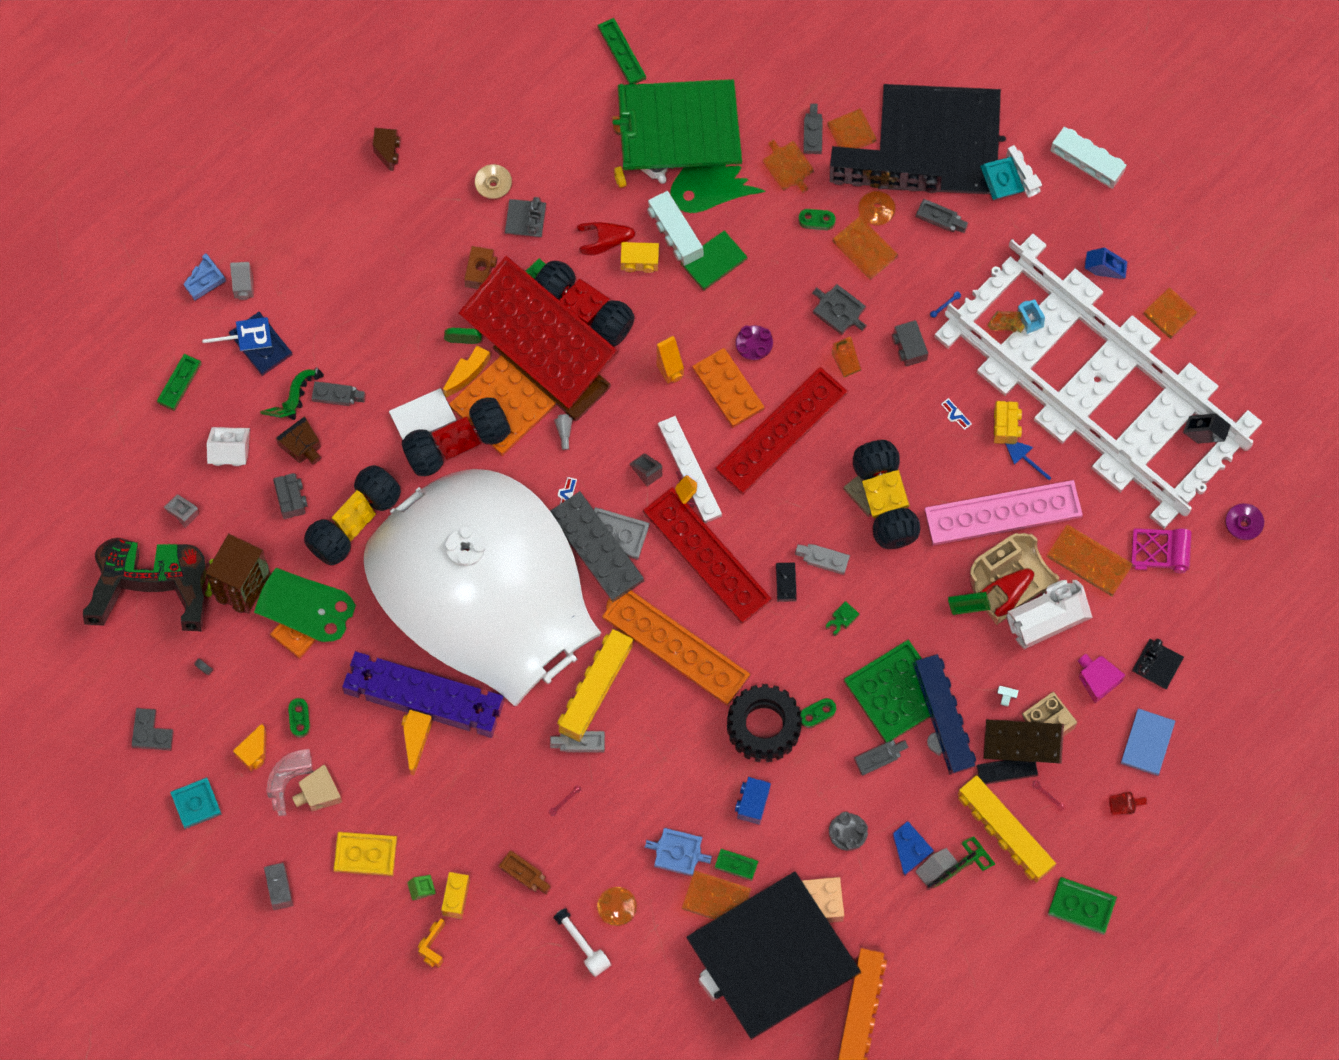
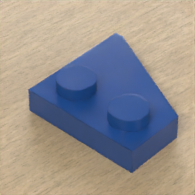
M908 821L893 833L894 843L904 876L934 852L931 846Z

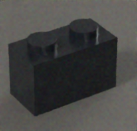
M1218 414L1189 416L1183 433L1198 444L1224 442L1228 436L1231 424Z

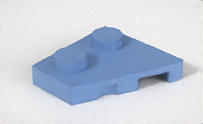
M207 253L202 256V262L198 267L194 268L192 275L184 283L185 289L194 301L226 281Z

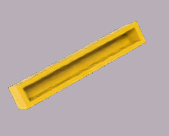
M612 629L610 635H605L601 651H596L593 658L595 662L592 667L588 666L584 674L585 680L579 682L575 690L576 696L570 698L566 706L568 709L566 714H561L557 723L559 725V733L578 742L584 736L633 647V638Z
M977 775L959 789L958 800L960 803L971 809L972 816L985 825L984 828L989 835H994L998 839L999 846L1012 855L1011 859L1016 865H1021L1024 868V873L1030 880H1034L1037 883L1054 869L1056 862Z

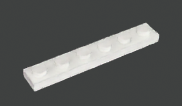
M676 416L659 422L658 427L682 477L684 478L687 475L697 482V492L692 498L703 522L707 523L721 517L720 508Z

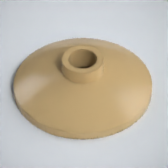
M496 164L484 166L475 176L476 190L480 195L488 199L503 197L509 192L512 185L511 175L508 170ZM491 183H496L497 185H496V186H491L490 184H491Z

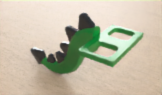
M317 367L314 370L308 369L300 372L291 383L288 400L282 403L283 408H269L260 411V414L278 418L288 416L295 420L296 408H302L303 406L299 397L304 395L301 387L307 386L305 379L311 381L313 376L314 380L322 378L324 374Z
M973 836L961 843L969 855L963 858L940 879L928 884L926 889L930 890L945 883L965 867L973 864L974 861L982 871L994 866L995 862ZM972 841L978 849L972 851L967 842ZM985 857L990 865L985 867L979 858Z

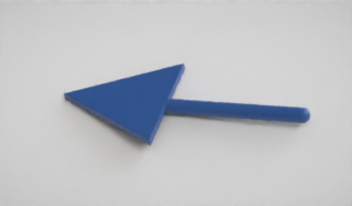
M1019 442L1016 444L1005 443L1014 465L1023 458L1045 478L1051 480L1047 473L1026 456L1033 448L1032 446Z

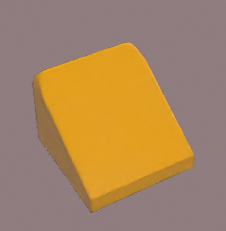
M687 475L675 487L683 504H686L697 492V482Z

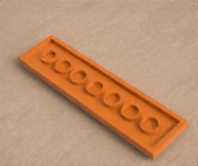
M632 591L614 601L602 615V619L628 637L633 638L639 645L726 706L730 704L750 677V673Z

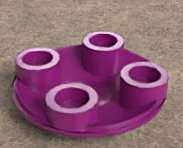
M746 325L742 327L736 337L737 351L741 356L749 360L764 358L773 347V338L770 330L761 326Z

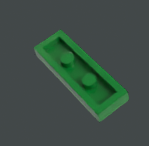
M183 354L157 399V403L175 411L200 368L201 361Z

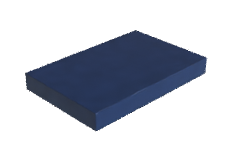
M257 312L247 320L264 317L260 312ZM270 324L269 330L272 347L242 351L261 376L293 355ZM237 327L229 332L230 336L238 335ZM233 339L239 347V340Z

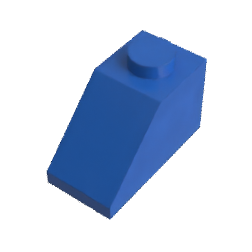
M1103 247L1087 251L1085 269L1096 276L1125 279L1127 261Z

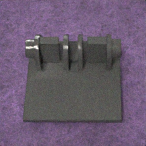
M534 197L531 201L509 199L505 233L542 237L546 203L541 202V199L538 197Z

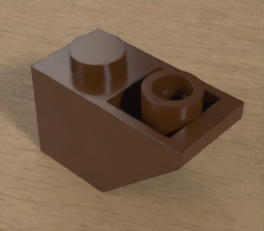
M375 128L373 137L374 153L390 171H394V164H398L396 149L400 148L401 137H398L396 129Z

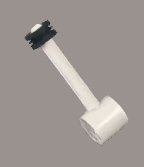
M564 908L558 911L553 917L554 920L557 921L558 925L563 923L587 955L584 964L591 974L596 977L609 968L611 963L600 949L597 952L591 949L570 921L569 917L571 914L568 913L567 909Z

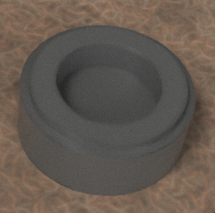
M198 658L194 662V665L207 676L212 673L213 669Z

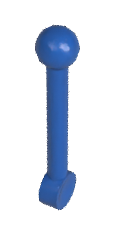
M955 292L953 297L937 310L931 311L930 316L932 318L937 317V314L948 306L949 303L955 299L959 300L961 293Z

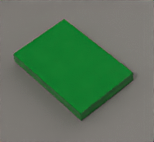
M724 230L703 245V257L685 266L681 262V265L701 289L705 291L745 262L748 257Z
M1060 877L1048 915L1105 935L1117 897Z

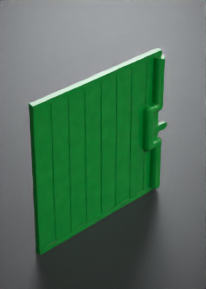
M734 79L617 85L620 119L613 120L612 123L613 125H620L623 170L742 164Z

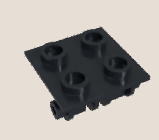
M1149 639L1132 672L1167 689L1184 657L1163 646V641L1160 639L1155 641Z

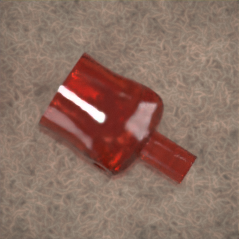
M1132 792L1109 795V806L1112 816L1134 814L1136 806L1147 805L1146 797L1134 798Z

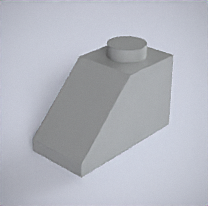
M230 263L234 297L240 300L253 298V274L250 263Z

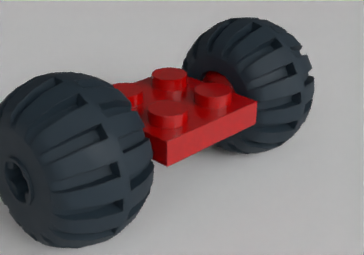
M550 261L542 267L535 278L539 284L589 325L592 322L591 328L612 346L620 344L631 330L635 316L628 305L621 301H610V298L582 279L575 283V274L566 263Z
M483 398L476 401L469 410V415L474 425H471L466 416L432 432L433 436L428 430L423 429L414 430L407 434L402 440V448L414 473L418 476H429L436 473L443 465L440 449L446 460L480 445L481 442L476 432L485 444L493 445L505 440L510 434L511 429L498 401L495 398Z

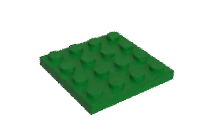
M909 639L844 679V683L885 743L897 739L930 718L913 667V663L922 658Z

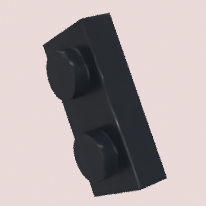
M795 562L776 563L777 602L797 600Z

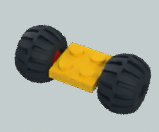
M877 440L865 443L855 450L853 468L856 474L864 480L862 483L873 518H876L873 524V536L876 542L884 549H898L910 545L918 539L920 522L910 509H906L910 505L900 471L898 470L900 455L897 448L888 440Z
M372 465L359 472L354 483L356 492L331 517L335 524L326 519H321L308 527L304 536V543L325 564L335 565L347 557L351 541L376 515L372 508L384 511L393 507L398 501L401 493L399 484L379 466Z

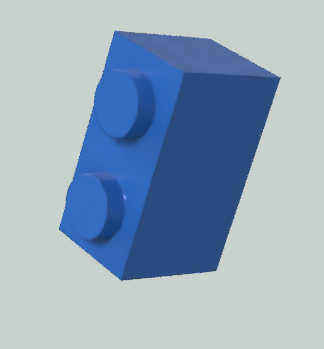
M748 777L747 783H742L740 793L743 794L741 801H737L735 812H738L737 819L760 825L771 783Z

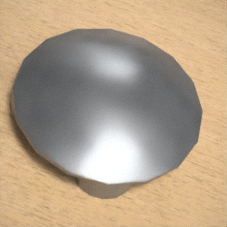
M842 812L831 822L829 827L831 842L837 848L844 851H853L860 848L868 836V826L865 821L849 812Z

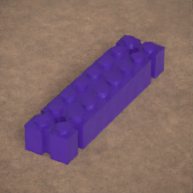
M354 652L350 664L352 674L347 673L342 686L344 694L359 698L360 694H363L367 701L407 713L410 709L432 716L433 721L470 731L471 727L477 729V734L490 738L493 737L497 725V720L494 716L500 717L504 705L503 695L488 691L486 696L482 694L479 688L377 658L376 662H372L369 655ZM371 676V679L365 680V677ZM482 709L483 712L480 711V714H477L476 710Z

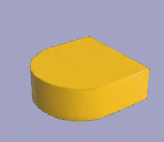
M621 166L614 169L616 183L619 188L626 187Z

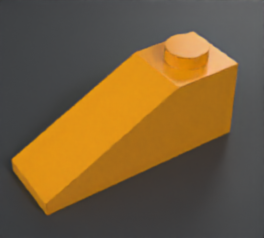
M674 336L657 344L656 366L667 384L670 382L675 383L684 376V366Z
M409 709L408 715L405 714L401 726H404L410 774L415 775L433 719L430 715Z

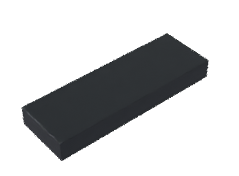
M1004 760L976 766L978 777L984 784L1038 776L1036 762Z

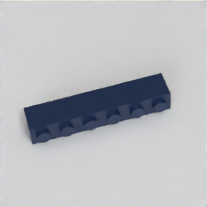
M938 654L915 661L913 667L949 775L973 768L976 757L974 752L970 751L968 745L970 739L967 732L964 733L962 727L964 725L963 718L957 712L955 696L951 695L949 689L951 688L949 678L945 677L943 671L945 665L942 658H939Z

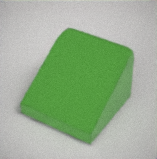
M431 875L413 877L407 883L412 900L436 894Z

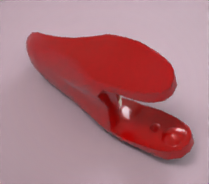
M604 222L577 225V230L581 232L597 229L598 241L595 244L583 245L579 248L580 252L585 255L601 254L621 244V242L629 241L635 237L634 229L624 225Z
M1030 568L1022 569L999 578L981 591L989 594L998 586L1007 595L1008 601L995 610L994 614L997 617L1008 614V611L1014 609L1034 578L1035 574Z

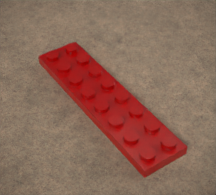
M820 366L741 442L715 470L744 495L845 397L848 391Z
M673 487L643 510L647 518L741 624L771 602L772 598L687 503H682Z

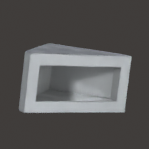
M945 848L933 854L915 872L927 886L949 872L958 862L948 849Z

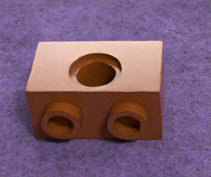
M471 247L464 279L465 287L478 289L491 274L492 267L495 268L497 263V257L494 256L493 249ZM478 267H485V268H486V269L483 270V271L477 270Z

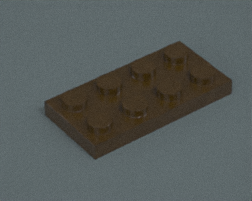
M986 720L984 759L1062 764L1064 724Z

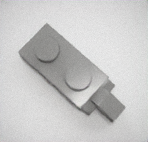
M798 544L795 555L804 557L803 561L808 562V565L842 575L845 574L850 555L814 544H808V547Z
M586 731L580 742L560 734V737H550V748H558L562 752H604L605 732Z

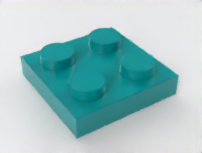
M1012 157L985 163L980 166L993 201L1025 191Z
M208 778L170 792L184 829L222 815Z

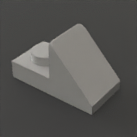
M178 494L164 506L165 510L176 517L185 528L199 515L198 508Z

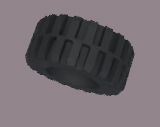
M762 684L760 688H757V685H753L749 691L747 689L741 691V695L736 696L733 704L730 705L727 716V733L730 736L731 744L736 746L735 750L738 753L743 752L744 757L747 759L755 758V762H761V759H766V762H772L773 758L779 760L783 758V754H789L792 751V747L796 746L802 726L801 710L796 705L797 701L794 697L790 698L789 692L785 689L783 692L779 691L778 686L774 685L773 688H768V684ZM756 709H771L782 718V730L771 738L756 737L746 727L747 716Z

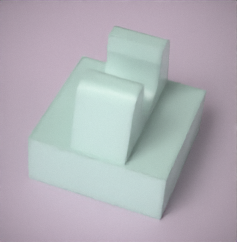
M999 686L997 694L1003 695L1000 705L1009 706L1010 698L1016 699L1019 690Z

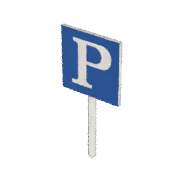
M268 317L236 321L238 335L202 340L203 343L238 339L240 351L272 347Z

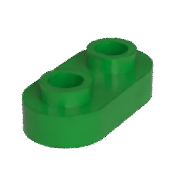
M804 209L800 212L798 218L801 227L815 230H830L834 227L836 217L831 211ZM809 215L811 218L806 219L805 216ZM828 217L829 220L825 221L823 218Z
M293 699L288 706L290 730L295 737L302 738L308 735L310 731L309 708L304 699ZM301 707L302 711L296 712V708ZM303 726L304 729L302 731H298L297 727Z
M825 698L804 708L801 711L802 726L813 728L832 718L836 713L835 702ZM827 707L830 711L825 713L823 708ZM811 716L813 720L807 721L805 718Z

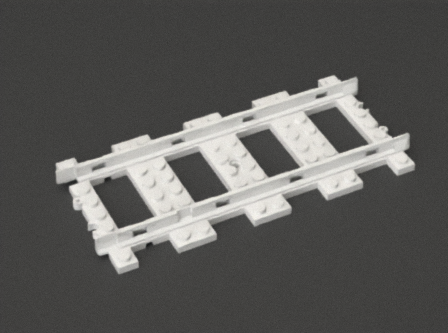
M1032 234L1021 246L1012 239L1008 247L1021 256L1020 259L1016 262L1013 258L1009 257L1002 264V271L999 267H993L991 271L992 277L978 290L972 291V295L976 299L969 300L966 297L965 304L959 310L949 303L945 311V316L949 320L935 333L934 337L949 349L961 336L987 358L977 370V373L1004 396L1016 384H1019L1045 406L1036 415L1034 421L1061 444L1076 432L1098 450L1102 456L1094 463L1091 469L1120 493L1132 480L1143 489L1146 488L1150 491V495L1161 503L1150 515V518L1165 529L1178 513L1182 516H1187L1191 512L1192 508L1187 504L1195 497L1196 492L1204 494L1207 489L1205 484L1219 470L1225 469L1222 460L1226 459L1231 462L1232 456L1239 448L1248 451L1252 447L1253 440L1249 437L1261 426L1262 421L1247 410L1235 423L1208 400L1219 387L1191 363L1178 375L1150 353L1161 340L1154 332L1133 315L1121 327L1117 326L1093 306L1103 295L1104 291L1076 268L1062 280L1036 259L1047 246L1037 236ZM1035 266L1044 273L1043 276L1033 267ZM1023 272L1049 294L1039 305L1045 316L1044 327L1027 334L1022 323L1001 345L979 327L975 321ZM1031 314L1029 316L1030 321L1035 320V318ZM1094 317L1099 318L1105 325L1100 324ZM1080 319L1103 338L1106 343L1057 392L1031 369ZM973 330L979 336H981V340L977 336H975L971 331ZM1154 364L1163 371L1162 374L1151 365ZM1137 366L1164 390L1126 431L1115 440L1093 422L1089 416ZM1098 377L1101 381L1095 382L1094 378ZM1035 381L1039 386L1043 388V391H1041L1032 382ZM1194 414H1218L1231 424L1226 440L1218 442L1175 489L1146 466L1188 421L1189 416ZM1090 430L1095 431L1101 438L1099 439ZM1155 481V482H1156L1159 486H1161L1164 490L1161 491V490H1160L1157 486H1155L1152 482Z

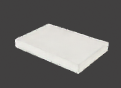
M441 388L389 411L402 440L414 430L423 429L432 433L456 421Z

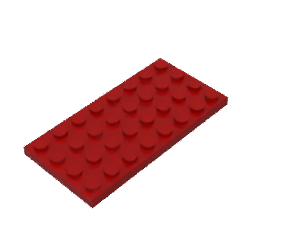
M507 255L458 313L569 409L572 408L618 352L615 347Z

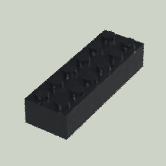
M832 146L830 182L837 185L846 183L853 186L868 185L873 188L889 187L893 190L903 188L909 191L925 190L929 193L940 192L944 156Z

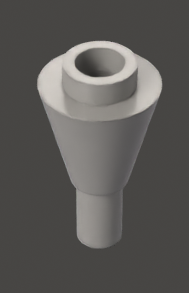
M567 414L558 415L554 422L561 438L562 450H569V437L573 418H569Z

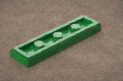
M612 18L598 24V29L628 84H637L646 80V75L616 20Z

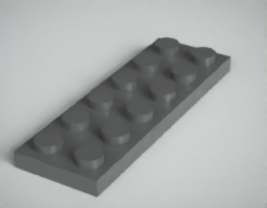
M580 491L550 511L560 525L568 542L612 602L645 581Z

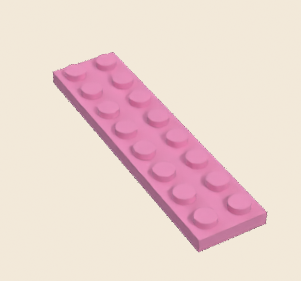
M1074 480L931 506L924 509L933 546L1082 518L1083 516Z

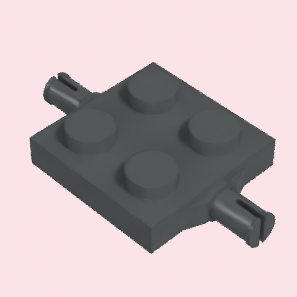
M838 284L826 294L817 287L814 289L812 294L820 299V303L813 310V314L839 334L843 335L853 325L861 331L866 328L867 325L859 320V316L866 309V306Z

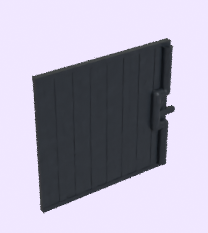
M884 84L880 150L944 156L940 192L991 194L980 166L997 161L999 142L1006 141L1005 136H999L1001 89ZM880 187V188H878V189H890V188H889V187Z
M796 871L686 937L719 989L714 994V998L719 999L724 996L751 1040L861 974V970Z

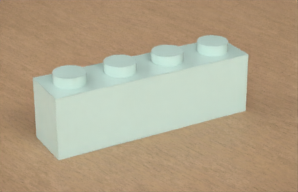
M1065 126L1053 141L1050 150L1111 189L1114 188L1122 177L1127 166L1120 158L1113 157L1104 148L1095 146L1091 140L1082 138L1076 131Z
M666 191L648 200V214L657 221L656 226L660 233L663 232L665 234L667 245L673 247L676 259L678 261L681 260L685 266L703 257V246L669 192Z

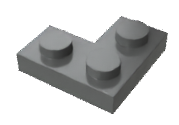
M136 708L132 748L172 751L174 731L172 729L155 728L156 709Z

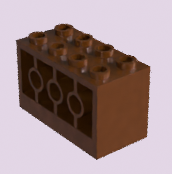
M229 533L206 571L208 582L216 598L215 600L220 604L226 605L227 603L233 606L232 608L239 613L245 612L247 614L251 611L262 588L271 575L263 550Z

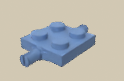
M664 828L658 843L646 840L645 848L656 850L657 857L654 864L656 868L693 877L698 861L710 864L712 856L701 854L702 837Z

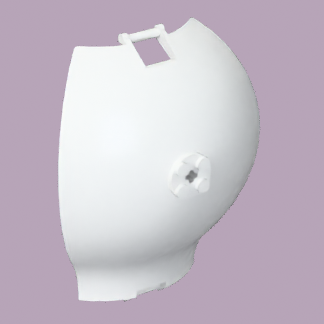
M482 469L454 472L435 480L422 489L418 487L415 490L416 492L395 509L392 508L390 510L391 515L367 541L364 551L366 577L373 594L383 610L416 644L446 665L489 685L508 699L514 706H517L542 678L546 684L552 682L551 679L571 662L574 663L577 658L573 652L589 641L599 637L601 632L592 621L586 609L578 569L568 540L544 503L523 484L504 474ZM564 651L566 657L550 671L546 672L543 667Z

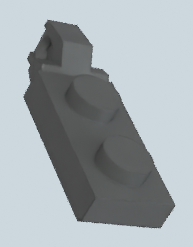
M810 104V114L805 113L803 153L822 154L823 118L822 114H817L818 104Z
M923 199L916 213L917 218L948 231L954 232L956 230L965 233L968 227V222L961 220V216L957 215V212L926 199Z
M315 381L311 399L313 402L350 406V404L354 405V402L364 403L366 395L364 391L356 390V387Z
M892 740L854 757V760L863 776L901 757L899 752L909 747L904 740L897 744Z

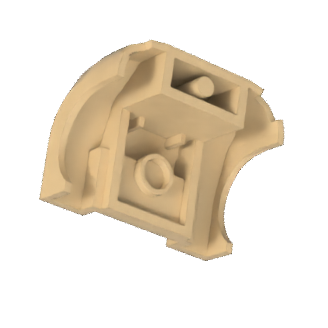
M1015 533L979 556L974 561L970 573L973 592L980 593L987 585L999 578L1022 569L1030 568L1035 574L1034 578L1014 608L1027 603L1040 593L1044 594L1047 592V587L1059 582L1060 578L1043 561L1037 547L1038 539L1032 534ZM996 586L987 594L991 609L986 612L995 624L998 625L1007 619L1006 616L1008 614L997 617L994 614L995 610L1007 602L1008 597Z

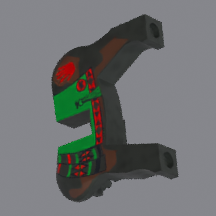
M112 538L97 548L95 560L101 571V576L93 590V596L89 605L83 610L85 625L104 626L122 589L141 592L175 590L185 608V612L181 616L182 631L202 632L205 610L202 586L206 579V565L204 556L197 547L188 544H157L153 571L147 569L137 570L139 548L136 542L123 538Z

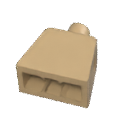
M325 765L301 780L299 786L302 792L292 796L296 807L308 803L311 811L342 802L340 794Z

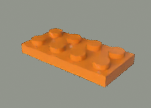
M725 348L692 366L693 371L732 428L765 409Z

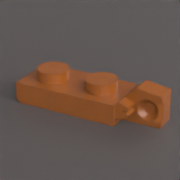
M509 851L499 865L501 870L534 892L539 889L547 895L551 889L550 885L544 881L546 877L542 875L541 871L512 851Z

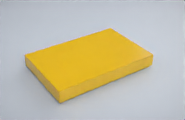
M338 832L333 871L393 876L397 836Z

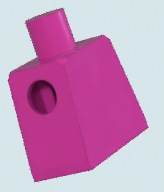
M1085 654L1078 660L1079 664L1084 668L1080 672L1079 679L1095 703L1123 682L1126 676L1103 656L1092 661Z

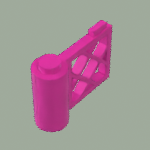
M1134 529L1132 567H1135V570L1147 571V567L1171 568L1175 573H1185L1190 569L1192 532L1187 529ZM1137 534L1146 535L1150 540L1142 546L1137 541ZM1160 535L1168 536V542L1163 546L1155 540ZM1153 542L1159 549L1151 555L1145 548ZM1141 551L1149 557L1144 562L1136 561V555ZM1162 551L1167 556V563L1158 562L1154 557Z

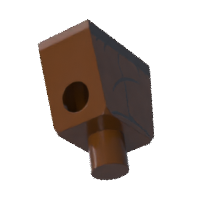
M305 416L276 437L278 446L299 463L308 459L312 464H316L321 459V456L316 452L321 447L320 442Z

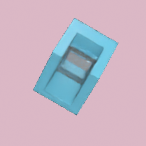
M1035 299L1024 301L1018 306L1017 314L1027 334L1044 327L1045 316Z

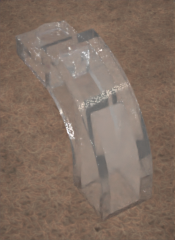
M310 749L299 750L286 755L276 763L270 772L267 781L268 798H274L272 799L273 811L277 810L279 816L287 815L284 792L288 782L298 775L313 773Z

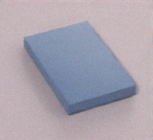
M1138 709L1121 764L1158 776L1175 720Z

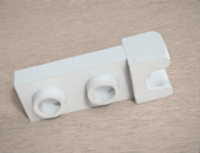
M1015 145L1009 147L1006 157H1012L1020 180L1023 183L1026 196L1029 198L1040 193L1039 187L1042 186V183L1036 174L1033 175L1031 167L1024 162L1022 152L1017 150Z

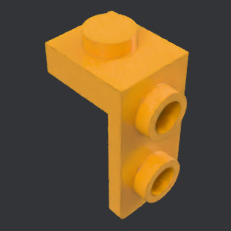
M442 919L438 923L436 921L433 923L429 930L431 932L427 939L423 938L418 945V953L424 958L423 962L432 968L434 965L440 968L443 963V958L429 949L445 926V922Z

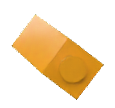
M262 724L233 750L234 755L251 772L254 769H259L266 757V730Z

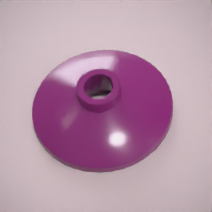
M1246 503L1238 504L1229 510L1226 516V526L1234 537L1240 540H1251L1262 532L1264 517L1255 506ZM1241 522H1246L1247 526L1243 527Z

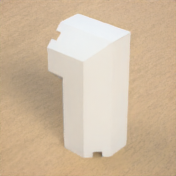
M1061 580L1047 587V594L1044 593L1042 596L1008 611L1006 617L1010 630L1013 634L1016 633L1018 636L1016 641L1023 649L1093 618L1084 587L1079 581L1072 580V583H1067V580Z

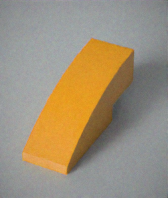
M476 345L468 361L460 358L443 388L444 396L449 397L470 384L490 361V352Z

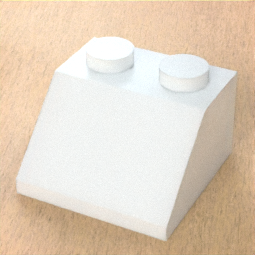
M212 427L207 440V464L215 466L232 464L233 466L246 465L250 428Z

